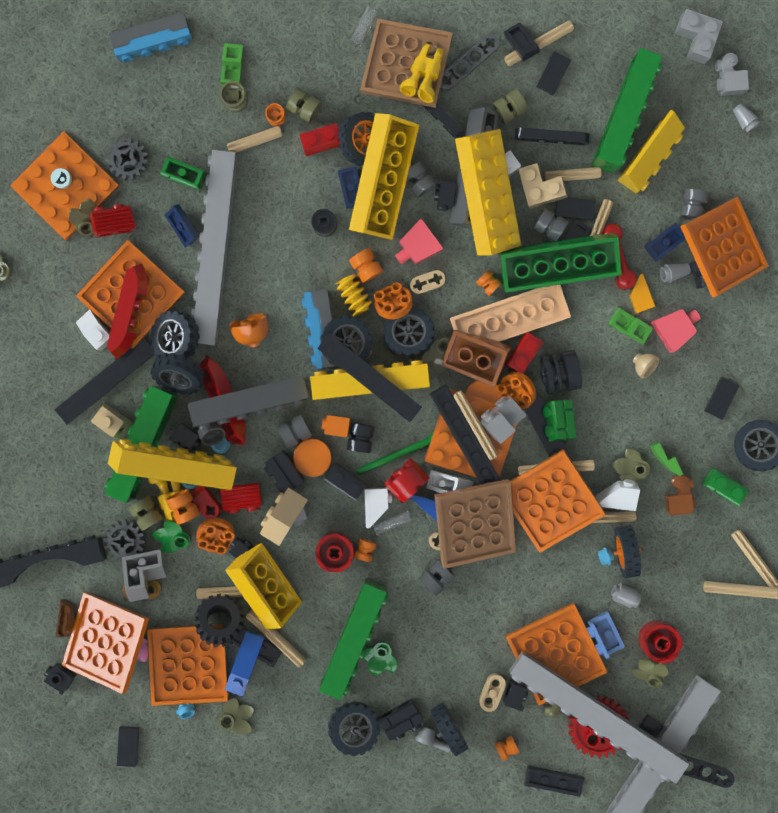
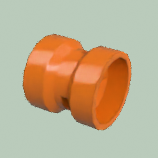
M277 103L267 106L265 115L270 125L281 126L284 124L286 115L283 107Z
M490 269L475 282L479 287L485 289V293L488 296L502 284L499 279L493 276Z
M359 538V547L355 551L354 557L365 562H372V553L376 550L377 543Z
M512 735L507 737L506 741L495 743L502 761L507 760L511 755L520 753Z

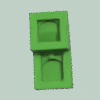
M224 43L223 65L220 78L221 86L229 81L241 83L243 45Z
M621 308L616 309L608 322V325L644 345L653 330L652 327L640 319L634 318Z
M659 442L649 445L656 458L665 468L675 475H683L676 457H667Z

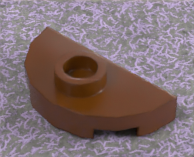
M61 599L56 637H67L75 623L76 618L70 601L66 599Z

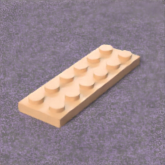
M561 285L536 288L449 319L453 330L500 342L568 319L571 315Z

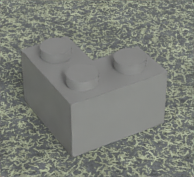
M689 9L682 13L675 34L692 40L687 59L705 64L711 58L723 21Z
M509 396L500 398L495 403L497 406L492 410L488 409L481 415L482 419L479 420L493 439L500 444L516 431L513 427L527 416Z
M161 550L122 557L124 586L129 601L133 602L149 598L147 581L166 577L165 562Z

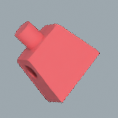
M420 219L399 241L403 250L397 253L395 257L401 265L409 259L416 265L440 253L443 247L423 220Z
M680 309L650 323L669 353H673L697 332L693 324L699 321L701 317L696 310L686 314L683 309Z

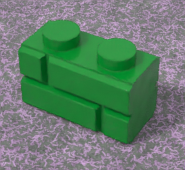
M168 156L161 170V175L165 179L192 188L198 192L201 191L207 175L204 170Z
M558 400L545 403L543 415L547 421L545 433L549 442L576 439L572 400Z
M710 469L701 483L702 486L736 506L742 504L749 492V489L716 469Z

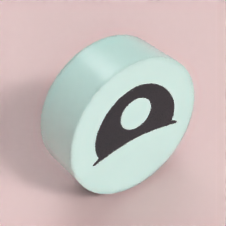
M59 168L52 172L51 182L57 188L65 189L70 186L72 177L68 171Z

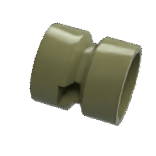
M229 81L221 87L220 98L229 111L237 113L246 108L248 97L240 83Z
M297 87L287 102L286 110L294 115L300 114L301 119L311 123L318 113L322 101L314 96L308 97L306 91Z
M517 89L507 93L505 99L500 98L492 103V108L499 113L498 119L503 125L514 120L515 115L520 116L528 111L527 103Z
M150 496L145 497L128 508L133 518L138 519L136 523L141 531L163 519L159 510L154 509L155 504ZM145 509L148 513L144 515L142 510Z

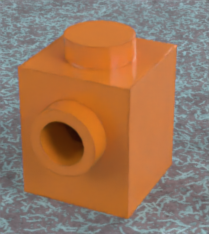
M327 415V418L322 420L321 429L325 430L324 434L348 437L350 418Z

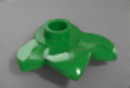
M171 520L164 521V527L158 528L152 533L155 539L163 543L161 552L173 553L178 549H184L191 541L190 535L183 531L180 525Z
M380 641L374 647L365 648L366 651L362 660L369 662L368 668L373 676L380 675L384 670L391 673L396 672L398 661L392 654V647L388 642Z

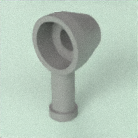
M423 726L416 736L415 740L420 743L439 748L447 753L450 751L447 743L435 739V730Z

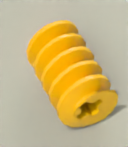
M356 274L349 275L334 284H340L337 291H344L341 294L342 298L348 297L344 303L346 305L352 304L349 307V311H355L352 315L353 317H357L369 310V305L372 303V301H365L368 294L361 295L364 287L357 288L360 281H353L357 276Z

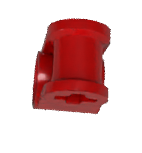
M198 485L190 492L193 498L191 502L196 504L205 518H217L222 512L220 503L215 499L212 492L206 489L207 486ZM209 506H210V507H213V506H214V507L216 508V509L214 510V513L209 514V512H208V511L210 510Z

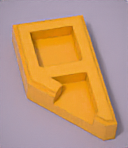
M642 273L638 276L629 295L635 313L655 307Z

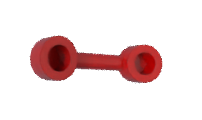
M610 224L604 228L602 234L614 233L618 236L621 275L616 276L615 283L618 288L628 290L635 285L637 280L636 274L628 269L620 243V239L623 236L622 228L619 225Z

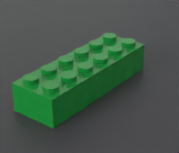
M640 47L632 58L591 166L600 167L601 170L613 174L625 164L627 159L625 152L634 141L635 137L632 134L641 123L642 119L639 116L648 105L649 100L646 98L649 93H652L656 84L653 80L660 73L663 65L660 63L661 55Z
M614 233L516 247L499 253L502 284L505 293L621 275L618 236Z
M159 386L147 388L143 394V399H145L142 407L139 406L135 413L137 419L128 429V440L132 441V444L146 442L151 444V447H157L179 395ZM114 471L112 477L108 478L105 483V495L124 503L131 502L135 499L144 477L118 474Z
M365 578L321 680L319 692L341 700L343 695H347L350 688V677L354 678L358 670L357 661L358 659L362 660L365 654V642H370L373 635L372 626L373 624L377 625L380 619V607H385L389 597L387 586Z

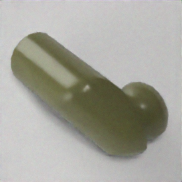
M557 704L547 705L544 709V713L550 717H556L562 711L560 710L561 707Z

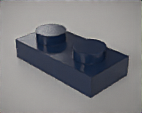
M356 166L337 170L346 209L354 208L360 183Z
M179 204L174 205L164 215L185 248L192 245L200 237Z
M674 223L645 245L644 248L656 262L686 238L677 223Z

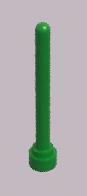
M434 431L426 439L359 467L357 474H365L429 446Z

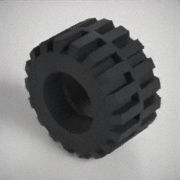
M217 594V597L211 595L208 600L204 599L201 606H198L197 613H195L196 632L200 635L202 641H206V644L210 645L212 643L214 647H218L221 644L222 647L227 646V643L232 644L235 638L238 639L240 632L243 630L244 612L241 610L240 603H236L235 598L229 599V595L226 594L225 597H221V594ZM224 612L230 616L231 623L224 629H214L208 624V618L213 613Z

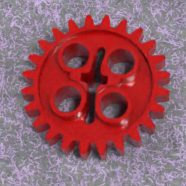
M597 695L596 699L621 716L624 717L627 714L625 710H621L622 706L620 703L616 705L615 699L609 702L608 696H605L602 700L601 696ZM575 716L568 717L573 722L567 724L568 728L572 729L568 734L573 737L571 739L572 743H577V750L582 748L584 755L589 751L591 758L596 753L598 759L601 758L603 753L608 758V752L610 751L615 755L614 749L616 747L610 743L608 738L604 736V742L602 743L601 738L593 732V728L588 725L584 727L577 722ZM596 735L594 741H588V737Z

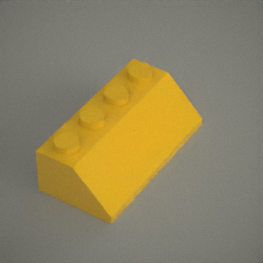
M670 110L660 120L617 180L635 194L640 190L644 191L650 183L648 179L651 174L653 176L656 175L661 168L659 163L662 159L666 160L672 153L670 149L672 145H677L684 136L681 133L685 127L673 110Z
M263 543L238 556L225 570L266 629L282 628L302 603Z

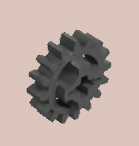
M121 138L120 144L115 141V148H108L112 153L106 154V157L110 159L107 165L112 167L110 172L116 173L115 176L117 178L122 176L125 181L128 180V177L134 181L135 175L141 178L140 172L147 171L144 165H149L150 163L145 160V158L149 157V154L144 152L146 148L143 145L140 146V142L137 140L133 144L131 138H128L127 142ZM138 153L140 155V162L137 161L136 157ZM116 157L118 158V161H119L118 167H117V164H116ZM125 157H130L131 161H125L124 159Z
M125 519L122 524L119 520L116 522V526L113 524L109 526L111 531H105L108 537L104 538L103 541L107 542L108 545L104 549H110L108 555L114 554V560L121 557L122 561V557L140 554L139 551L145 549L141 545L146 542L145 539H142L145 532H139L140 527H135V521L128 524V519ZM121 528L119 535L114 536V533ZM123 537H125V540H128V541H131V542H128V543H126V544L124 545V542L121 541L120 539H122ZM136 545L135 549L129 552V547Z

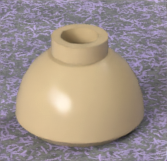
M637 354L633 359V363H635V370L638 376L642 379L649 377L657 368L659 357L653 354Z

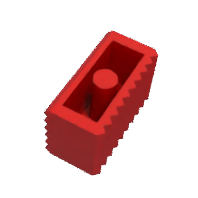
M334 123L333 125L330 124V126L319 127V129L315 128L311 132L300 133L299 136L305 155L310 156L339 147L340 140H338V134L340 133L337 124Z
M116 204L112 209L97 207L89 215L95 238L124 234L135 230L131 207L124 206V204Z
M528 332L525 333L505 366L514 372L524 374L526 367H528L532 358L535 357L534 354H537L536 351H539L538 348H541L543 341Z
M260 482L233 485L232 490L220 489L223 511L228 510V514L239 513V509L247 508V511H256L263 505Z

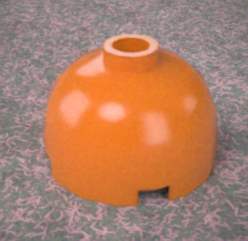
M263 313L246 316L248 318L239 322V319H236L229 324L234 339L238 343L249 345L250 347L259 346L260 342L266 338L269 332V322L267 316Z

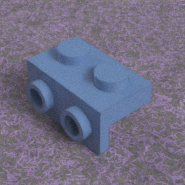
M607 611L587 621L589 627L586 629L591 639L595 638L597 642L595 647L599 655H603L608 659L610 654L625 647Z

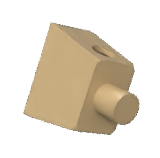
M106 403L102 405L91 420L94 425L109 436L117 439H124L131 424H134Z

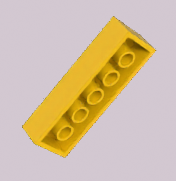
M375 113L349 230L393 240L419 124L390 114Z
M490 130L456 138V147L477 255H494L521 246L501 130Z
M423 360L411 361L409 366H404L403 362L393 363L391 368H384V365L372 366L400 390L430 387L428 365L423 364ZM343 369L334 370V374L328 375L327 371L314 372V376H310L313 400L372 393Z
M127 439L113 440L108 464L118 474L232 490L237 467L230 460L225 459V456L220 454L208 456L207 453L202 451L189 453V450L177 448L176 451L170 450V447L158 445L157 448L151 447V444L146 442L132 444V441Z

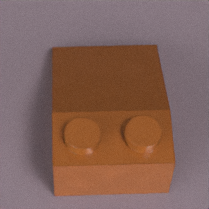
M454 330L441 365L495 387L501 378L512 347L493 339Z

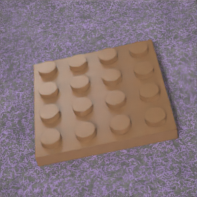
M377 19L360 93L436 108L453 33ZM426 43L431 44L428 58H434L438 47L444 50L439 77L436 81L432 82V88L435 92V99L432 103L423 102L418 97V89L424 80V76L419 79L418 88L413 97H408L399 90L401 83L409 79L413 74L410 70L412 64Z
M505 479L434 494L441 563L444 569L516 552L511 481Z

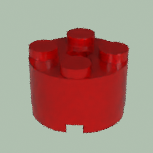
M410 458L403 464V467L398 468L391 474V477L384 482V485L401 503H404L430 477Z
M339 531L323 535L315 550L318 565L328 572H342L347 569L354 557V544L349 536ZM332 548L339 549L338 556L331 554Z
M654 620L640 629L639 645L641 650L650 659L658 663H669L677 658L682 648V639L678 631L665 621Z

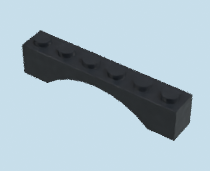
M95 535L84 537V541L78 543L76 539L65 542L66 546L58 547V544L46 547L47 551L40 552L39 549L28 552L27 556L21 557V554L10 556V560L4 562L1 558L0 587L14 583L28 567L44 560L65 559L83 566L102 562L107 559L102 537L96 538Z

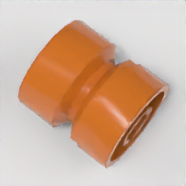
M370 248L359 252L349 260L354 270L359 271L357 275L363 284L384 271L379 262H374L375 256Z
M189 489L179 491L166 499L170 510H174L173 516L177 525L185 523L200 514L196 504L191 502L193 498Z

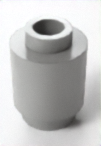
M622 583L615 585L611 591L613 601L628 608H636L640 603L641 594Z

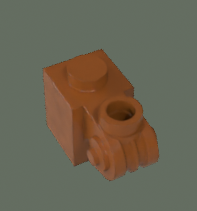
M683 475L673 476L671 484L673 487L678 488L675 494L665 495L667 514L673 516L694 513L696 501L690 490L694 488L692 477L688 478Z

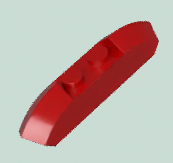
M142 264L126 270L107 343L109 351L116 359L127 352L136 337V333L131 332V330L135 328L137 323L135 315L142 304L140 296H146L148 289L147 275Z
M206 355L199 365L200 368H203V373H205L203 384L209 398L232 393V387L222 368L216 361ZM237 417L230 418L229 423L221 424L228 442L236 445H245L246 425L244 419L237 420Z

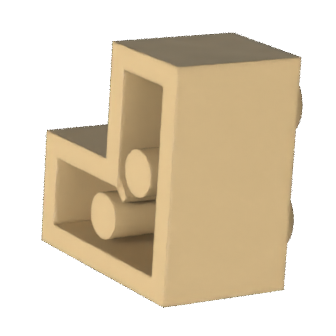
M538 163L519 169L528 207L534 208L568 198L564 180L561 176L544 181Z
M290 488L284 494L280 492L275 500V503H277L276 507H270L260 524L263 528L259 534L280 546L308 500Z

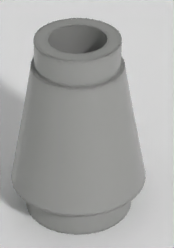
M742 103L733 109L743 131L745 130L749 133L760 124L759 117Z
M688 263L665 264L664 267L660 268V277L663 282L671 283L690 274Z

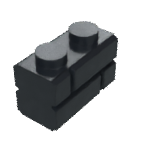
M285 449L264 463L266 465L264 467L265 472L269 477L273 476L277 481L275 486L279 492L285 493L288 488L294 490L306 481L296 469L294 462Z
M337 463L334 464L324 479L355 501H357L367 486V483L346 469H343Z
M411 698L379 716V723L390 741L393 739L397 741L405 736V732L419 729L422 726L423 717Z

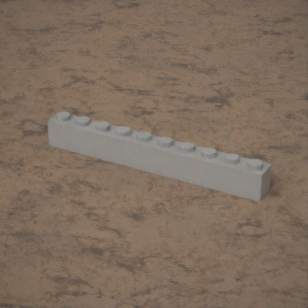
M212 150V155L208 156L210 175H206L208 194L204 195V205H206V212L202 214L204 231L200 233L199 242L202 244V250L198 252L197 261L200 263V268L196 271L195 275L198 287L194 290L193 300L196 301V305L191 313V318H194L195 324L199 327L198 334H200V339H198L197 343L217 346L238 157L235 152Z
M523 650L510 668L511 677L520 684L524 682L528 685L527 688L535 694L539 692L545 696L544 700L549 704H557L561 707L560 710L568 716L572 714L584 727L590 726L594 729L593 732L601 738L605 736L617 749L623 748L627 751L626 754L634 760L638 758L650 771L655 769L665 781L670 782L671 780L677 784L689 766L685 757Z
M696 675L664 723V727L656 739L677 753L683 752L688 745L690 737L698 731L700 722L708 716L712 704L718 701L721 691L699 675ZM640 760L605 813H643L647 802L655 796L657 787L665 780L659 776L660 773L655 769L650 771Z

